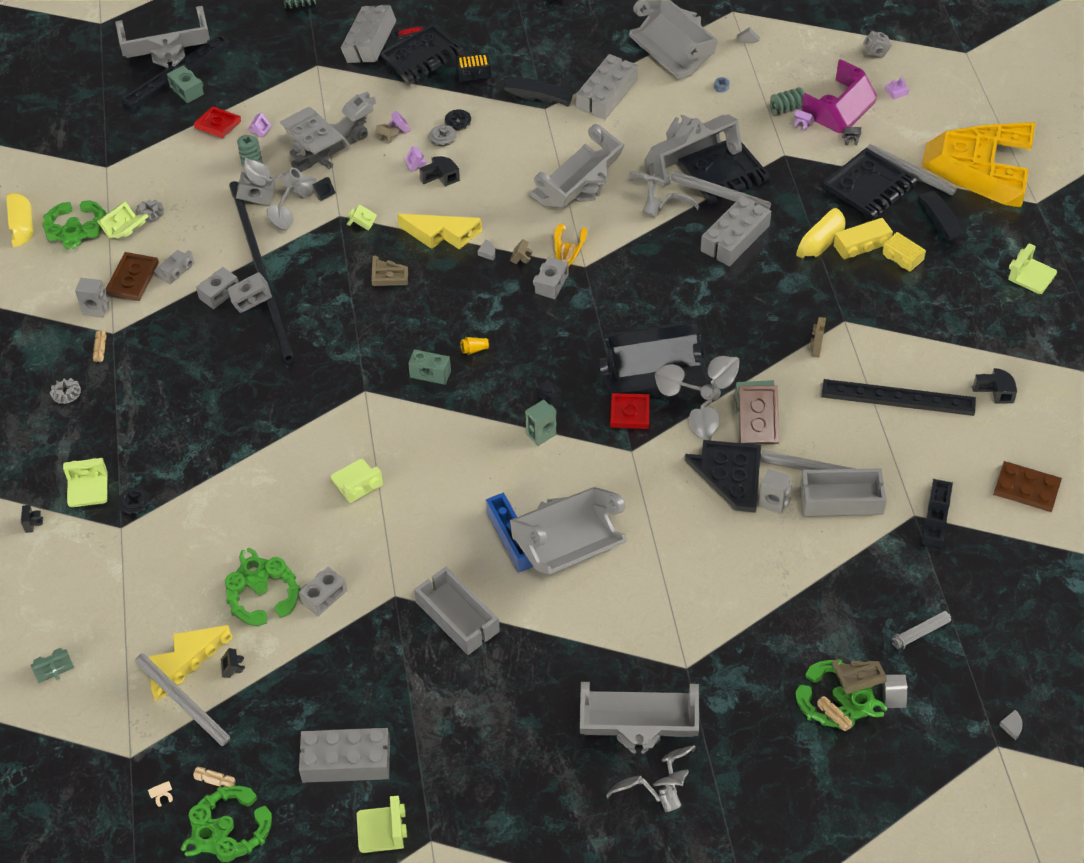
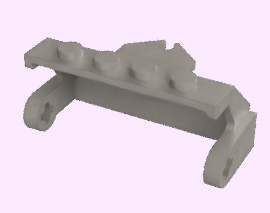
M638 0L633 7L634 13L638 16L648 15L640 28L630 30L628 36L678 79L691 76L714 54L718 40L701 26V17H696L697 13L681 9L671 0Z
M203 6L196 7L200 28L126 41L122 20L115 21L122 55L129 58L151 53L153 63L168 68L167 63L173 62L172 66L175 67L185 57L183 47L204 44L210 40Z
M728 114L702 123L697 118L692 119L681 115L682 122L678 123L679 118L675 117L666 132L667 140L652 146L644 159L647 174L653 175L655 173L656 177L664 180L666 185L659 184L661 187L669 185L671 180L665 168L678 163L679 158L720 143L719 133L722 131L725 133L730 153L733 155L742 151L738 119Z
M593 124L588 129V134L602 149L594 151L587 144H584L582 148L550 176L544 172H539L534 177L537 188L532 190L530 195L542 205L565 207L574 198L578 201L595 200L596 196L592 194L596 193L597 196H600V186L603 187L607 181V168L621 155L624 144L600 125Z
M597 487L589 488L569 497L547 499V503L542 501L537 510L510 520L512 538L516 540L535 570L548 575L560 572L570 565H577L584 559L594 558L596 554L610 551L611 548L626 542L625 534L615 531L607 516V513L613 515L622 513L625 509V503L619 494Z
M581 682L580 734L617 735V740L633 754H636V745H642L641 754L646 753L660 741V736H698L699 684H689V693L595 692L590 691V682Z

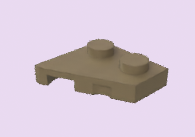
M373 256L372 286L408 285V267L395 264L389 260L384 262L379 260L378 256Z
M819 317L818 323L813 325L812 335H815V338H811L809 348L813 349L812 357H820L826 318Z
M839 660L832 661L833 669L846 694L887 682L886 674L879 661H851V664H839Z

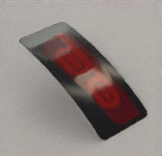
M412 26L397 30L394 33L398 40L411 36L424 29V27Z

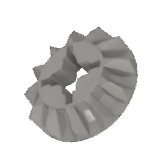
M439 125L430 131L429 137L436 146L442 144L444 147L445 144L450 145L451 142L455 141L456 131L451 126Z
M149 199L148 202L142 201V204L137 205L135 211L136 215L147 213L149 217L145 221L150 222L159 219L164 213V208L161 202Z
M63 378V381H56V385L51 386L50 394L55 402L66 404L79 397L81 387L78 381H74L72 378L69 380ZM64 388H67L66 394L63 392Z

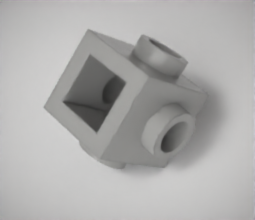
M871 31L863 42L867 54L881 58L886 55L892 46L888 36L882 32Z

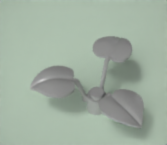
M248 158L244 160L246 176L252 183L258 186H264L266 181L270 183L282 178V183L287 187V190L278 206L270 205L267 208V217L278 228L283 230L289 229L293 219L291 212L286 208H282L285 198L292 187L296 194L302 197H309L314 189L312 184L316 183L317 179L301 174L296 168H291L286 174L282 172L280 175L270 178V171L264 164Z
M630 171L629 180H645L649 182L644 213L656 217L658 209H662L669 198L690 203L698 210L699 205L694 199L679 193H669L660 203V199L654 197L656 184L666 185V182L653 175Z
M727 356L714 358L708 366V375L713 379L711 381L712 385L707 384L703 387L682 382L685 372L677 365L669 364L662 366L655 373L656 384L662 394L667 396L676 395L682 385L701 391V396L707 399L701 405V409L692 410L689 416V424L692 431L703 440H711L719 425L718 412L713 407L705 406L712 403V400H717L720 397V389L727 388L733 383L738 373L740 360L737 357Z
M695 745L673 750L661 758L662 762L667 761L669 775L653 783V786H666L659 790V795L640 775L624 779L615 784L607 793V799L612 793L628 789L636 784H643L652 793L657 802L661 801L665 812L681 807L675 785L683 786L684 779L689 771L686 769L673 773L672 763L676 758H680L690 751L694 752Z

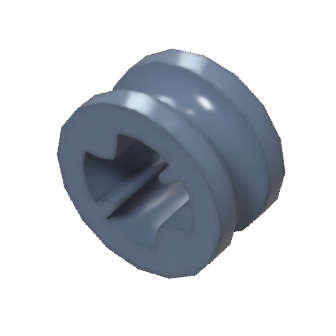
M724 77L717 78L714 89L720 93L728 91L729 80Z

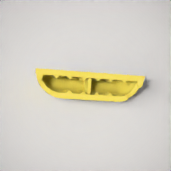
M10 193L6 195L9 230L12 229L13 247H17L27 243L33 236L32 207L24 195Z
M837 208L830 210L803 237L796 256L804 258V256L818 257L834 242L835 233L845 230L846 223L843 213Z

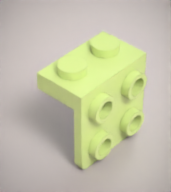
M124 201L97 222L109 239L115 237L118 239L122 236H129L133 233L132 229L146 223L145 219L149 216L147 213L135 216L127 202Z
M1028 244L1025 249L1020 250L1017 259H1013L1009 266L1011 272L1008 280L1037 294H1042L1056 276L1057 270L1032 259L1036 246Z
M103 458L63 463V470L68 480L67 504L69 507L107 502V469Z
M359 459L331 475L332 482L349 503L356 501L383 485L380 469L377 466L371 469L364 459Z
M399 796L390 797L391 807L360 810L357 812L358 846L361 853L404 848L403 838H407L406 824H402V817H406L405 805L400 804Z

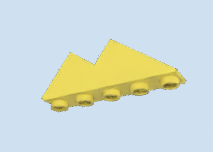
M397 214L399 227L431 249L443 240L461 249L482 232L481 218Z
M229 625L173 634L174 652L149 656V659L177 685L183 682L188 674L197 670L208 657H212L222 645L227 644L233 635L230 632ZM151 678V691L155 701L164 698L167 693Z

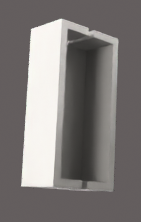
M379 5L376 8L375 6L361 7L341 46L347 63L361 62V59L363 62L377 61L396 22L390 5Z
M609 54L577 92V109L590 114L592 100V115L606 120L638 80V65L627 60L622 62L621 58Z
M741 196L702 235L701 251L714 258L716 256V245L718 244L717 260L730 267L770 226L771 210L759 204L755 206L754 201Z
M882 468L802 470L800 486L804 516L884 514L886 494L885 487L883 486Z
M444 567L432 576L434 592H432V584L429 579L414 589L416 603L467 655L480 647L482 640L487 642L500 632L499 618L447 567Z
M388 728L301 731L299 772L302 783L389 779L390 738Z

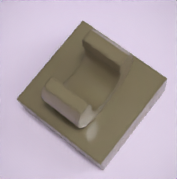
M380 124L376 126L375 132L380 133L378 136L379 141L384 140V136H386V143H391L393 140L392 136L398 135L399 128Z
M522 239L513 250L511 262L517 264L520 260L523 263L530 261L531 258L529 256L533 251L527 248L529 242Z

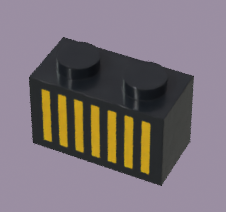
M488 53L456 57L459 82L491 78V64Z

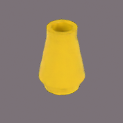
M465 337L460 342L461 351L463 354L470 355L488 349V339Z

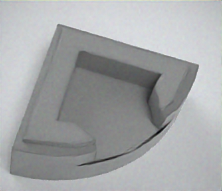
M750 27L737 34V39L744 43H756L760 39Z
M485 239L478 250V255L494 261V245Z
M1014 710L1000 722L999 726L1016 740L1022 730V719L1019 713Z

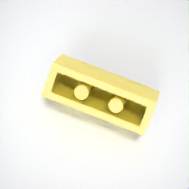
M879 218L835 233L834 247L843 259L855 257L856 255L884 247L885 241L892 237L893 231L883 218Z

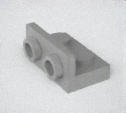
M179 250L175 251L154 270V275L171 285L194 264L192 252L189 250L186 253Z

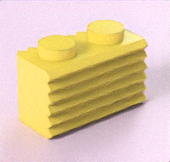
M898 232L885 241L883 247V255L886 258L894 260L900 267L905 268L909 272L924 260L926 253L925 249Z

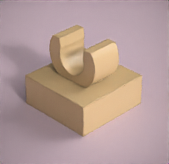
M169 781L148 789L150 797H156L155 801L159 807L161 806V796H167L169 802L173 800L172 795L167 792L172 790Z

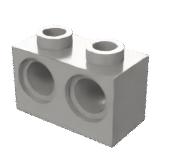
M327 567L325 570L320 571L309 584H305L299 591L301 603L319 617L347 592L346 581L330 567Z

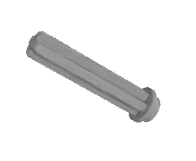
M943 611L901 634H895L891 639L892 644L896 649L903 650L909 643L949 623L951 616L946 611Z

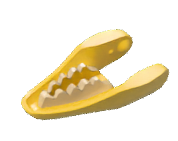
M559 224L554 233L556 259L568 262L570 267L587 238V228L582 227L580 230V242L576 245L561 241L565 226L564 224Z

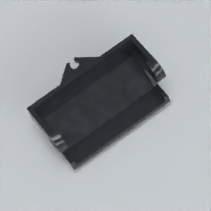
M697 320L605 334L609 358L600 359V370L611 397L612 393L633 394L643 392L661 398V393H659L660 390L655 380V373L660 367L669 364L677 365L684 370L685 377L682 381L684 383L692 385L710 382L708 375L709 362L704 351L702 335Z

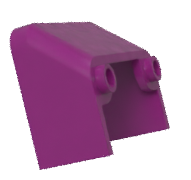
M839 59L835 81L849 88L839 98L833 95H824L819 100L804 93L801 111L812 114L815 122L837 133H842L844 127H852L875 104L877 94L864 70Z

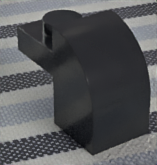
M432 157L431 164L419 168L420 180L423 185L439 179L445 187L460 181L459 168L448 157Z
M994 368L992 374H976L973 383L974 392H993L995 404H1008L1015 401L1017 394L1016 382L1013 376L1005 370Z

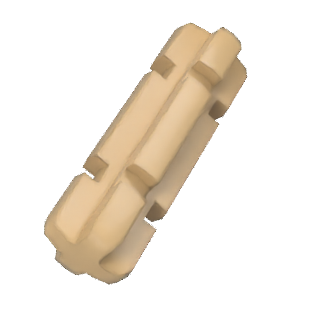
M97 331L95 335L96 339L93 350L95 352H93L92 358L96 363L102 362L104 359L105 331Z
M821 697L817 701L818 707L822 711H826L825 714L836 724H840L839 727L843 731L849 730L852 727V721L847 716L844 717L845 714L833 703H830L831 701L827 697Z
M196 767L193 773L194 779L199 781L205 780L206 783L219 787L222 785L224 787H231L236 782L232 776L226 775L225 777L222 773L209 769L205 771V768Z

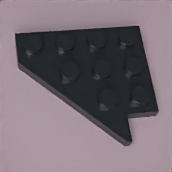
M703 440L702 455L685 454V461L736 511L756 513L761 445Z

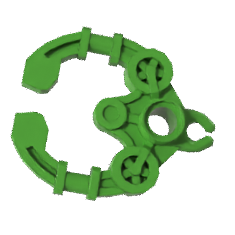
M82 201L80 203L81 211L94 212L95 217L93 221L85 222L82 225L77 217H71L61 227L59 224H54L56 217L60 214L72 212L71 202H62L54 206L43 216L44 222L42 226L46 238L49 241H63V246L67 250L70 247L75 249L85 237L95 238L100 235L101 226L97 221L106 215V210L102 209L94 201Z
M249 547L247 552L251 553L252 557L246 559L244 558L245 550H241L239 555L241 565L236 572L230 573L225 579L227 604H230L232 616H236L244 623L259 627L267 624V615L264 610H256L249 613L244 609V606H239L237 601L240 600L239 594L244 591L246 586H249L257 595H264L268 591L269 577L273 579L282 578L283 583H288L290 587L287 589L288 598L278 602L275 606V612L280 618L290 615L297 604L298 593L301 590L300 585H297L295 581V573H292L282 558L272 557L269 560L259 558L256 551ZM253 567H256V568H257L255 571H250V570H249V569H251V568H253Z
M837 659L839 664H845L841 659ZM834 660L821 661L811 665L806 673V678L817 683L822 680L826 672L835 673L832 666V661ZM800 685L796 691V700L802 712L807 716V720L812 721L813 719L821 722L823 726L841 729L839 727L840 724H836L826 714L817 712V707L810 704L812 698L811 687ZM841 686L833 690L834 701L841 705L838 708L845 714L844 717L847 716L852 721V727L855 725V720L868 715L872 717L884 716L882 711H886L887 707L884 703L874 698L873 686L846 694ZM879 706L882 711L874 712L873 708Z
M243 786L218 787L215 793L210 796H204L198 805L190 810L189 822L192 826V835L183 842L181 850L185 851L189 844L195 845V850L186 851V856H195L200 852L216 854L217 858L222 862L233 861L236 857L251 853L252 849L260 844L262 846L265 844V839L269 834L272 824L271 812L266 806L256 809L254 814L255 822L259 825L258 830L253 832L254 837L249 841L242 839L237 843L233 838L227 837L234 828L233 819L230 816L212 819L210 809L216 807L215 802L223 799L226 801L231 798H236L241 805L248 807L257 800V795L251 788Z

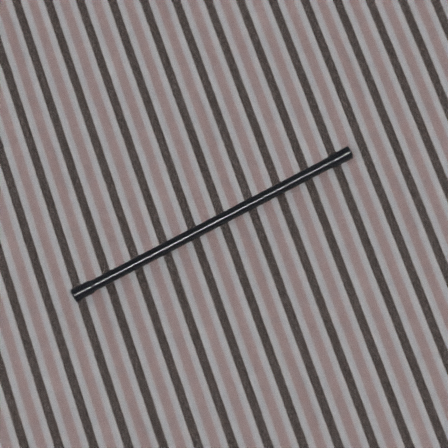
M233 181L229 184L231 194L235 200L257 273L260 272L268 283L272 298L266 300L280 344L283 360L289 363L294 360L293 351L286 336L244 200L236 199L239 182Z

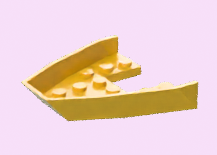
M1036 122L980 125L945 131L926 143L922 167L955 185L1003 205L1021 207L1029 169L994 163L997 145L1031 150Z

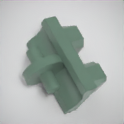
M62 648L54 650L49 657L44 658L40 656L33 660V664H30L38 683L52 677L58 680L60 679L59 674L74 668L67 650Z

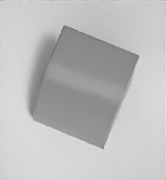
M886 675L887 682L882 683L884 705L887 708H906V675Z

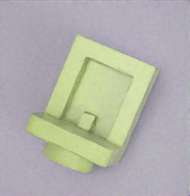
M359 204L356 209L352 208L347 216L349 218L347 225L350 226L355 222L369 230L377 215Z

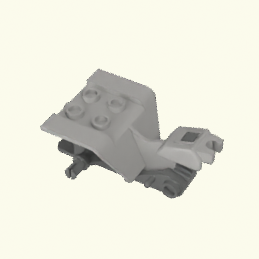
M368 91L355 95L344 105L342 113L345 117L337 124H329L311 107H307L280 121V124L293 138L292 146L294 149L290 151V156L294 159L291 162L292 167L303 172L319 162L321 165H325L327 169H332L333 163L329 161L328 156L345 147L348 149L351 144L367 137L368 131L364 126L367 119L365 116L373 112V105L376 104L375 98H370Z

